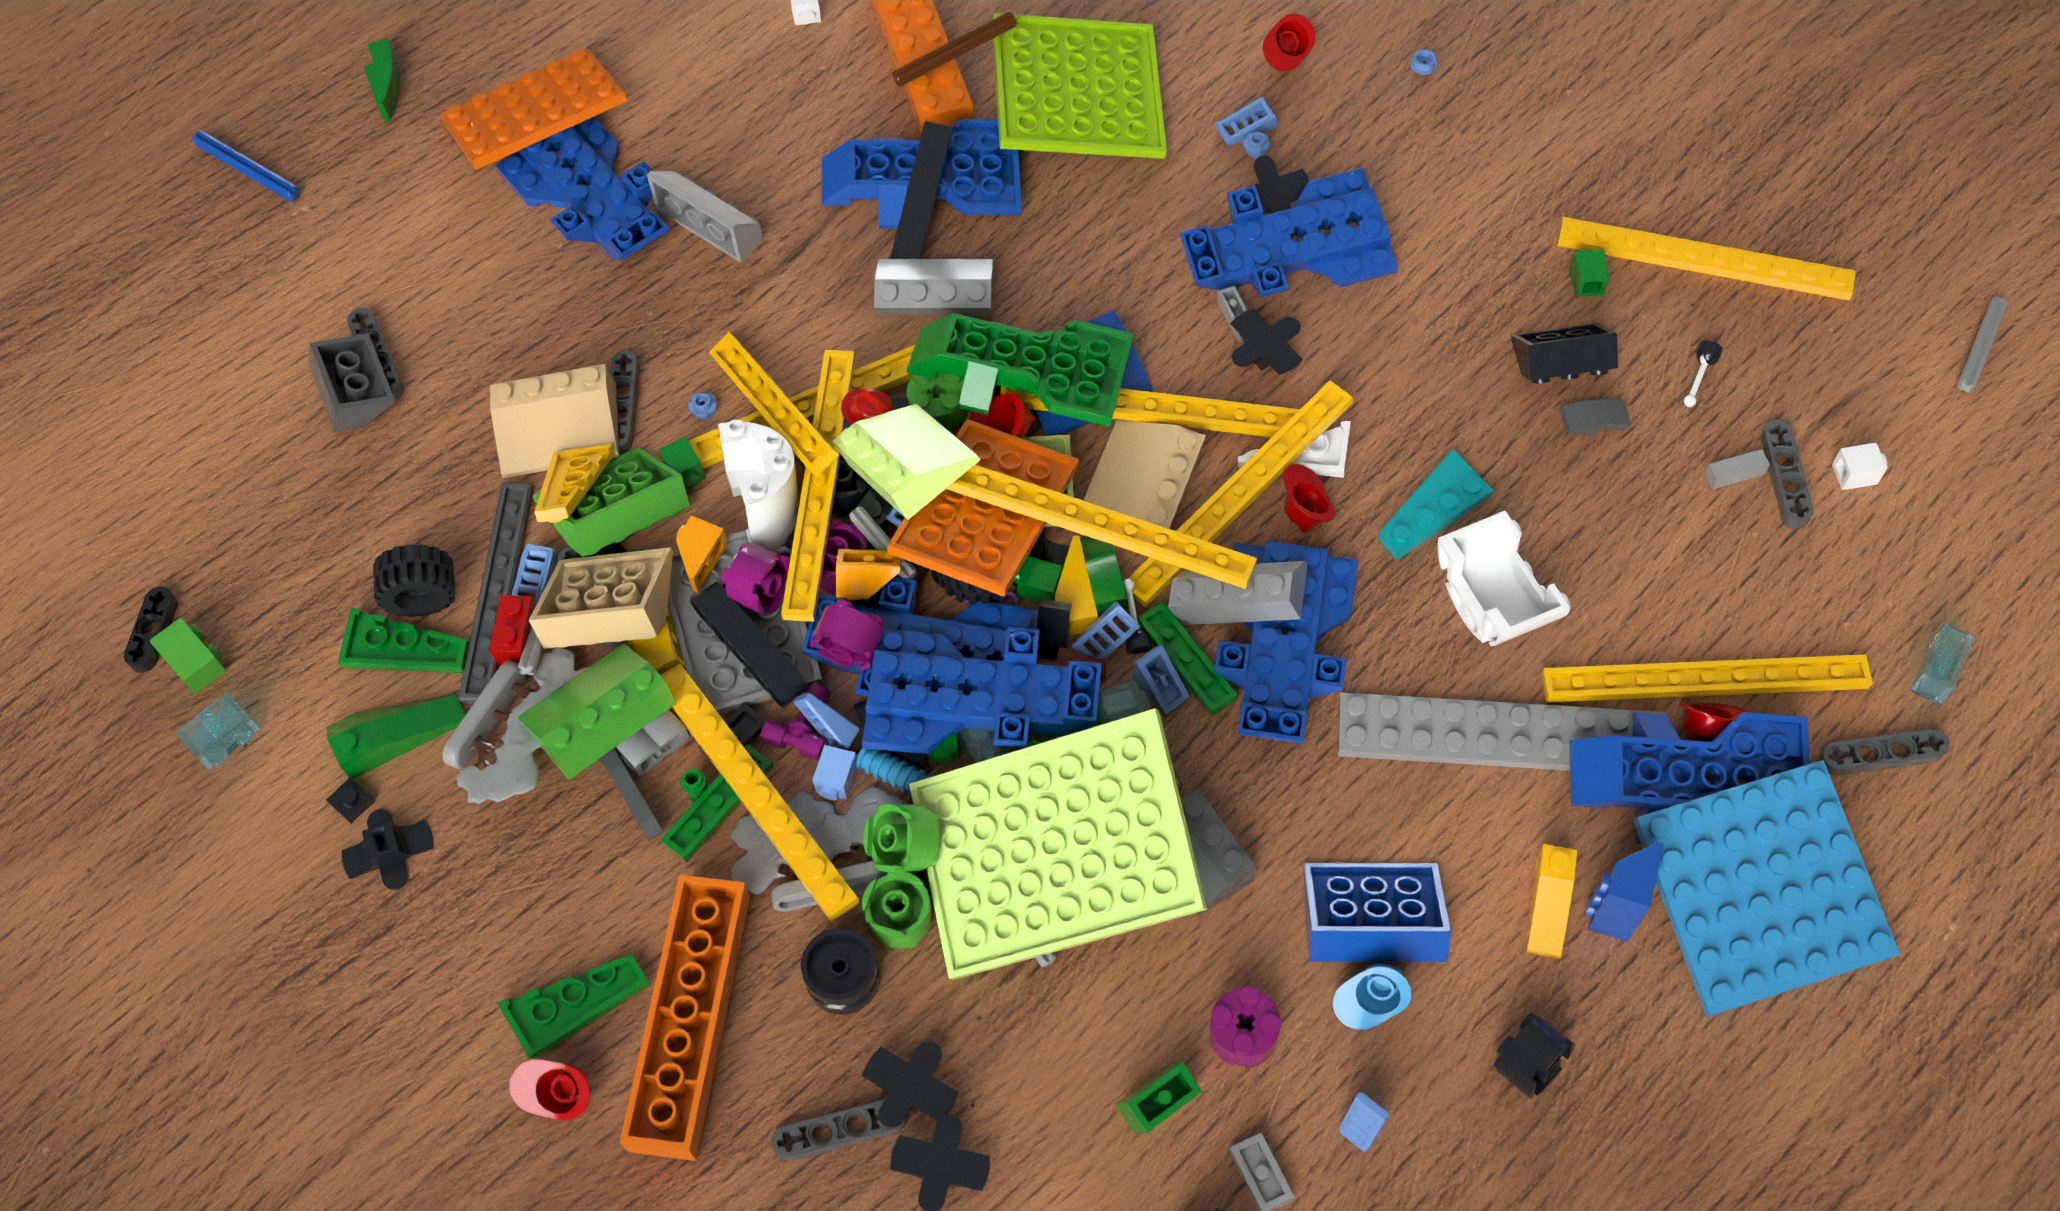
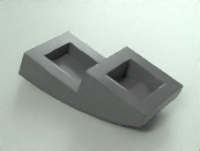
M1623 399L1587 400L1562 405L1560 408L1567 434L1593 436L1599 429L1625 431L1631 425Z

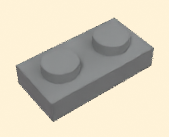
M1262 1133L1229 1148V1152L1259 1211H1273L1294 1201L1295 1197Z

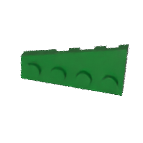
M351 607L338 664L341 668L463 673L469 642L466 639L434 630H422L406 622L401 624L390 621L387 617L381 615H369L363 613L360 609Z
M632 954L591 968L589 972L582 975L558 980L559 983L546 988H535L527 991L521 997L499 1001L497 1005L531 1060L546 1053L651 984Z

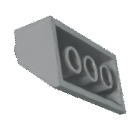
M650 171L647 174L657 211L740 263L763 242L761 225L756 218L743 214L730 202L725 203L717 198L711 190H704L696 185L691 178L683 177L675 171Z
M878 259L874 289V309L877 316L945 317L951 313H956L968 317H993L994 260Z
M1306 561L1256 564L1246 589L1185 569L1172 580L1168 608L1181 625L1301 619L1308 563Z

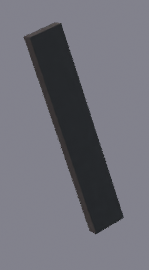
M929 121L924 122L890 259H921L953 134L952 126Z

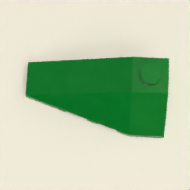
M453 694L356 712L327 726V739L340 767L349 778L354 779L457 728L466 714L457 695Z

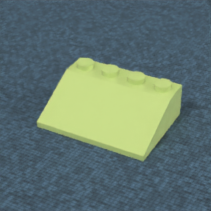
M917 404L857 421L849 428L843 430L832 441L847 464L907 520L980 461V458Z

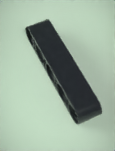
M714 582L690 600L691 605L701 619L781 708L786 707L794 701L796 696L802 695L809 689L808 684L797 669L733 599L727 597L726 591L718 582Z

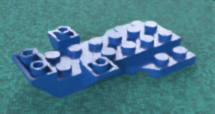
M595 117L523 148L495 165L498 173L527 206L539 207V203L554 204L555 208H566L550 220L567 240L596 242L612 260L627 258L669 231V227L653 210L649 211L646 208L653 196L647 174L653 170L643 161L622 174V182L614 173L613 168L615 158H618L620 150L618 142Z
M960 119L953 125V134L936 199H945L964 215H1021L1018 150L1000 149L998 119ZM877 136V140H848L822 157V206H850V199H878L879 229H898L920 140H906L905 137Z
M1363 167L1309 181L1293 208L1263 215L1264 210L1255 185L1227 192L1232 224L1210 230L1208 225L1180 232L1195 285L1209 289L1223 290L1231 286L1239 287L1251 284L1258 295L1263 297L1289 290L1285 274L1304 269L1314 274L1319 273L1331 279L1332 283L1340 287L1397 273L1398 270L1389 243L1391 237L1374 188H1370ZM1348 222H1355L1358 224V227H1353L1352 224L1348 225ZM1321 229H1327L1330 231V234H1325L1324 231H1320ZM1299 236L1302 237L1303 240L1301 242H1297V238L1293 239V237Z
M1266 541L1265 547L1234 543V551L1257 558L1256 564L1306 561L1308 563L1301 619L1245 622V626L1252 633L1251 646L1249 644L1219 640L1214 672L1244 689L1238 734L1303 744L1308 699L1343 690L1347 658L1314 655L1317 641L1325 637L1327 632L1338 625H1343L1351 618L1358 559L1327 555L1328 549ZM1281 630H1286L1289 632V634L1282 635Z
M899 577L892 578L883 586L878 603L880 609L853 604L857 611L880 616L884 620L882 626L884 629L944 634L963 656L970 654L972 659L997 660V657H1001V661H1004L1007 627L1037 629L1038 610L991 602L982 604V601H979L976 605H972L950 620L915 615L917 581ZM819 594L815 622L809 623L802 653L839 671L859 674L855 693L868 696L872 664L867 670H859L861 664L852 663L850 668L843 667L820 656L817 645L813 648L810 646V641L824 608L829 605H836L837 600L849 602L846 598ZM933 688L932 691L938 692L939 688ZM965 691L963 695H970L971 691Z
M1007 627L1004 661L965 658L944 634L884 629V635L879 647L874 651L866 702V720L862 739L863 748L929 754L939 747L941 741L951 734L956 735L964 728L995 731L993 745L1027 748L1030 734L1066 736L1096 725L1102 663L1069 661L1068 667L1037 664L1038 629ZM901 685H906L905 689L903 690L899 689L898 687H900ZM933 688H939L938 692H931V690ZM971 691L970 695H963V693Z
M1634 712L1632 714L1633 736L1613 735L1569 741L1571 806L1605 808L1607 806L1639 808L1635 810L1636 818L1740 786L1737 775L1746 784L1810 764L1808 717L1743 712L1732 720L1711 742L1680 740L1666 714ZM1704 773H1706L1708 777H1712V783H1708V780L1705 779ZM1636 830V844H1641Z

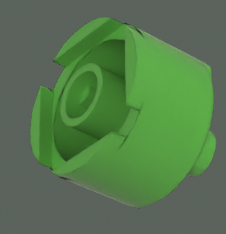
M938 372L936 380L913 374L907 386L909 406L917 404L951 433L960 423L962 425L968 416V410L958 408L964 379Z
M883 804L875 809L878 812L874 817L868 818L864 828L863 844L867 856H872L876 863L873 864L876 869L883 872H920L937 863L939 858L940 818L936 813L930 812L921 805Z
M888 872L887 875L870 882L864 892L862 908L870 935L880 944L896 949L913 948L928 933L933 919L930 897L923 883L915 875L908 872Z

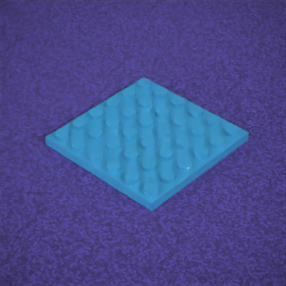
M1824 760L1633 819L1643 849L1657 842L1665 844L1656 884L1705 1016H1711L1900 955Z

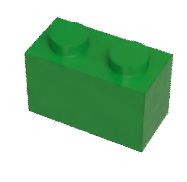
M1175 1062L1165 1066L1118 1101L1116 1105L1134 1133H1148L1200 1094L1202 1090L1183 1062Z

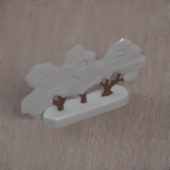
M556 647L552 652L542 654L536 673L532 680L525 684L526 674L523 675L519 672V662L513 660L505 661L451 735L443 750V761L448 766L457 769L464 768L459 772L456 779L458 786L468 791V803L474 802L479 804L486 799L499 802L509 799L514 794H523L536 787L539 769L532 753L541 746L517 717L589 668L585 667L574 671L575 660L573 652ZM533 685L540 686V689L537 691L529 688ZM519 693L523 698L522 703L513 708L512 711L505 713L510 703ZM499 719L507 722V731L501 738L491 742L486 741V738ZM498 742L503 743V745L499 748L493 746L495 743ZM487 749H491L496 754L497 761L493 765H490L485 757L490 753L486 751ZM478 751V762L467 766ZM480 762L484 764V770L478 769Z
M873 785L857 795L847 813L841 816L835 814L832 804L823 800L815 801L814 796L803 789L787 803L831 863L834 856L844 852L854 853L860 857V864L837 869L855 895L864 893L867 886L874 879L887 875L888 872L880 871L874 867L873 864L876 863L872 860V856H867L864 850V828L868 818L874 817L878 812L875 809L883 804H906L905 801L897 796H889L885 790ZM753 816L740 818L730 838L735 841L738 847L746 849L747 853L731 867L732 881L745 882L748 891L757 895L764 892L773 880L781 877L790 882L782 883L772 890L771 901L775 910L787 912L817 905V902L800 879H798L797 875ZM853 844L860 845L859 852L852 848ZM787 864L789 872H783L781 865Z

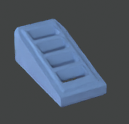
M1261 97L1216 122L1215 127L1229 147L1246 139V135L1251 132L1265 133L1278 127V123L1264 97ZM1262 115L1263 118L1258 119L1257 116ZM1252 119L1254 123L1249 125L1247 120ZM1242 123L1244 128L1240 130L1237 124ZM1230 126L1235 132L1231 136L1226 129Z
M526 544L512 595L522 596L523 593L536 595L533 600L537 605L558 563V556L553 548ZM531 570L541 571V575L531 573ZM527 582L537 583V584H538V587H536V586H531V585H526V583H527Z
M1115 601L1071 646L1087 662L1100 663L1129 638L1140 625ZM1115 616L1125 624L1122 629L1112 621ZM1106 624L1116 633L1113 638L1103 629ZM1098 633L1107 644L1103 647L1093 635ZM1086 641H1089L1099 651L1095 656L1083 645Z
M811 693L796 696L793 701L818 733L823 738H826L829 746L847 750L859 731L858 726Z
M1359 1092L1341 1122L1339 1132L1362 1151H1367L1381 1134L1389 1117V1112L1365 1093Z

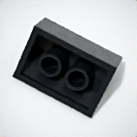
M1598 323L1511 335V342L1521 375L1532 380V383H1547L1550 381V378L1561 376V379H1576L1580 373L1590 372V375H1604L1608 373L1609 369L1618 368L1617 333Z

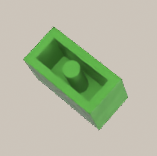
M180 617L149 640V642L190 690L197 694L226 672L218 662L223 656L212 643L206 647L201 642L206 637L195 624L188 627Z

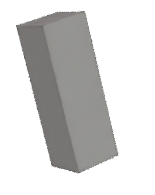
M1231 286L1217 292V303L1238 343L1244 342L1230 323L1237 316L1248 310L1235 286Z
M1761 449L1708 465L1704 475L1713 490L1765 475L1770 464Z

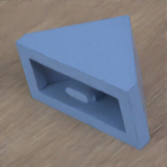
M1162 645L1156 646L1134 663V683L1164 715L1170 713L1190 697Z

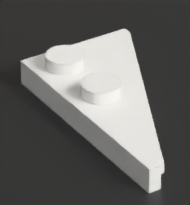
M1351 421L1341 422L1340 427L1324 431L1292 464L1306 466L1316 475L1344 478ZM1259 448L1249 451L1243 456H1238V467L1241 468Z

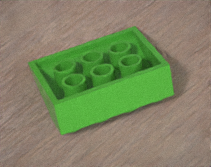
M638 447L620 455V457L611 459L570 517L552 524L569 547L584 557L598 553L601 548L609 544L621 542L628 535L639 530L651 528L654 523L666 517H674L681 510L690 507L682 475ZM541 492L533 495L534 501L536 503L538 502Z
M623 643L517 718L566 778L570 780L673 707L676 702L666 681L645 659Z

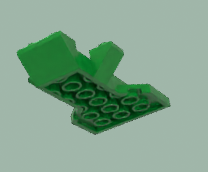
M951 313L921 327L907 367V373L935 380L938 372L965 378L958 406L960 409L988 415L997 385L1035 394L1050 413L1110 427L1134 333L1079 320L1066 323L1064 329L1056 332L1048 330L1043 333H1036Z

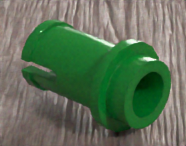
M689 769L681 776L680 785L683 791L688 793V797L692 802H695L707 789L704 773L698 769Z

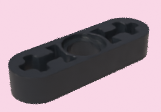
M155 587L146 594L126 646L124 660L135 672L144 673L154 668L160 656V653L149 640L171 625L178 606L176 597L166 587ZM158 624V629L154 634L144 635V629L148 625Z

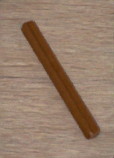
M1006 12L902 66L892 73L895 83L901 87L1001 35L1017 25L1016 19L1011 12Z

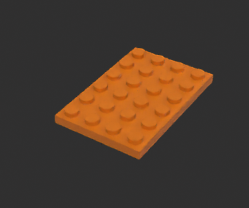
M586 48L584 50H576L562 60L551 61L546 67L535 72H527L515 81L502 83L488 93L475 95L470 101L461 105H453L441 113L440 116L474 169L477 170L627 102L624 91L590 50Z
M969 419L965 420L955 436L980 458V461L975 465L1062 494L1078 469L1079 459ZM946 488L909 520L903 519L887 545V553L1005 597L1045 527L1046 522Z

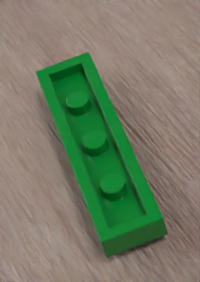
M1163 602L1137 618L1140 628L1149 635L1155 647L1158 645L1163 646L1179 677L1211 717L1237 701L1238 694L1224 677L1214 672L1215 666Z
M747 744L744 748L766 776L773 768L772 762ZM721 773L660 839L665 847L686 863L741 803V800Z

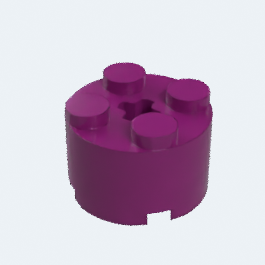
M838 520L830 521L820 587L829 594H836L838 549L868 550L866 538L853 524H843Z
M744 542L740 546L739 552L732 564L726 566L722 573L721 580L726 584L727 597L733 599L738 605L762 615H766L765 612H775L784 601L790 558L757 544Z
M837 600L836 605H829L824 608L810 641V646L813 648L817 645L819 647L818 654L835 664L850 668L852 663L861 664L859 670H867L873 662L874 651L878 649L884 635V628L882 627L884 620L878 615L864 614L855 610V606L848 601Z
M1251 986L1235 989L1224 994L1212 1010L1209 1028L1210 1043L1218 1057L1233 1066L1235 1064L1255 1067L1265 1062L1274 1052L1281 1028V1018L1276 1005L1267 995ZM1239 1025L1250 1026V1032L1246 1028L1239 1030Z

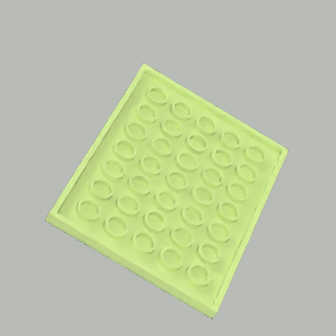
M1151 709L909 784L913 805L924 806L930 812L936 813L940 818L939 858L934 866H929L926 869L949 979L955 980L1207 910L1162 720L1157 709Z

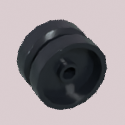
M845 928L823 931L814 937L803 951L800 966L808 993L816 1005L828 1013L845 1015L858 1012L868 1005L878 992L881 976L874 949L868 940L858 932Z

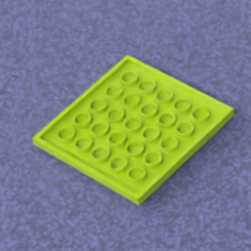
M993 13L992 20L1002 14ZM1013 14L1017 25L993 38L1000 149L1165 159L1167 147L1153 24Z

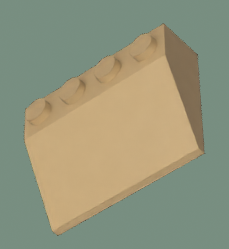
M606 364L490 385V411L503 478L548 470L553 452L612 443L615 450V455L612 458L620 457L616 382Z
M1116 420L1083 501L1171 529L1200 456L1206 435L1178 425Z
M671 547L559 560L529 619L543 649L658 637L667 617L673 558Z

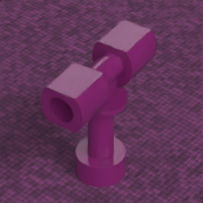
M809 682V689L803 694L811 693L824 703H827L831 692L818 683ZM802 712L797 721L790 720L787 726L767 720L760 734L762 742L780 749H784L786 745L798 748L801 756L819 761L824 745L829 746L826 738L812 734L813 731L809 727L810 722Z

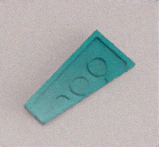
M1452 449L1379 532L1378 540L1399 560L1492 497L1493 489Z

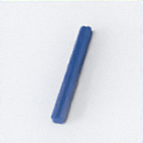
M202 130L197 131L196 135H193L192 140L196 146L285 199L295 201L296 197H299L300 191L296 185Z

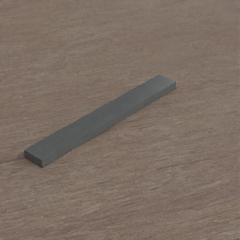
M502 482L458 696L461 704H474L499 669L489 648L500 596L512 595L534 491L532 483Z

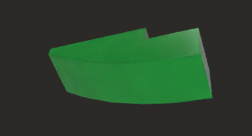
M388 37L367 44L374 63L363 66L385 123L391 121L396 109L400 89L399 66Z
M1091 537L1080 538L1097 614L1102 615L1115 601L1126 611L1127 596L1112 544Z

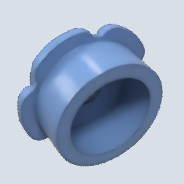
M1422 49L1417 51L1411 58L1412 63L1410 67L1419 75H1428L1432 73V70H1436L1438 63L1432 51Z
M1261 132L1247 134L1246 139L1243 140V147L1247 155L1253 158L1265 155L1270 148L1269 137Z
M696 393L691 397L688 409L699 420L710 419L714 416L717 409L716 398L711 393Z

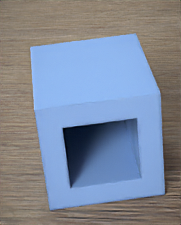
M824 745L812 779L815 790L820 796L829 800H837V798L848 799L857 772L856 753Z

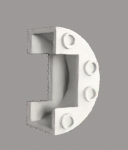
M741 420L720 423L718 428L726 477L733 497L742 496L748 522V529H746L748 542L775 551L787 542L788 535L793 530L795 531L800 504L792 448L782 435L766 426Z
M1506 511L1438 538L1440 568L1442 570L1447 568V579L1449 582L1445 583L1452 602L1474 636L1482 643L1489 641L1490 646H1496L1565 617L1571 609L1567 596L1564 593H1560L1554 583L1548 585L1547 590L1543 585L1538 584L1533 576L1530 564L1527 561H1523L1517 550L1522 532L1519 524L1515 520H1511Z

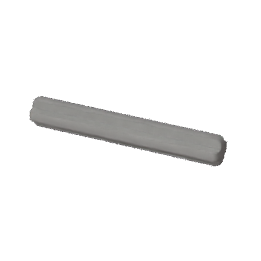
M1996 296L1989 303L1957 383L1959 390L1972 392L1974 387H1976L2008 306L2006 299Z

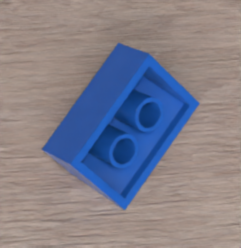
M1660 842L1652 844L1616 862L1610 873H1603L1600 885L1596 886L1593 897L1590 896L1586 907L1585 916L1590 917L1588 930L1628 942L1651 906L1665 844Z

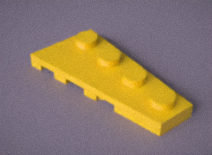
M612 443L553 452L534 511L537 522L549 521L556 523L570 517L615 455Z

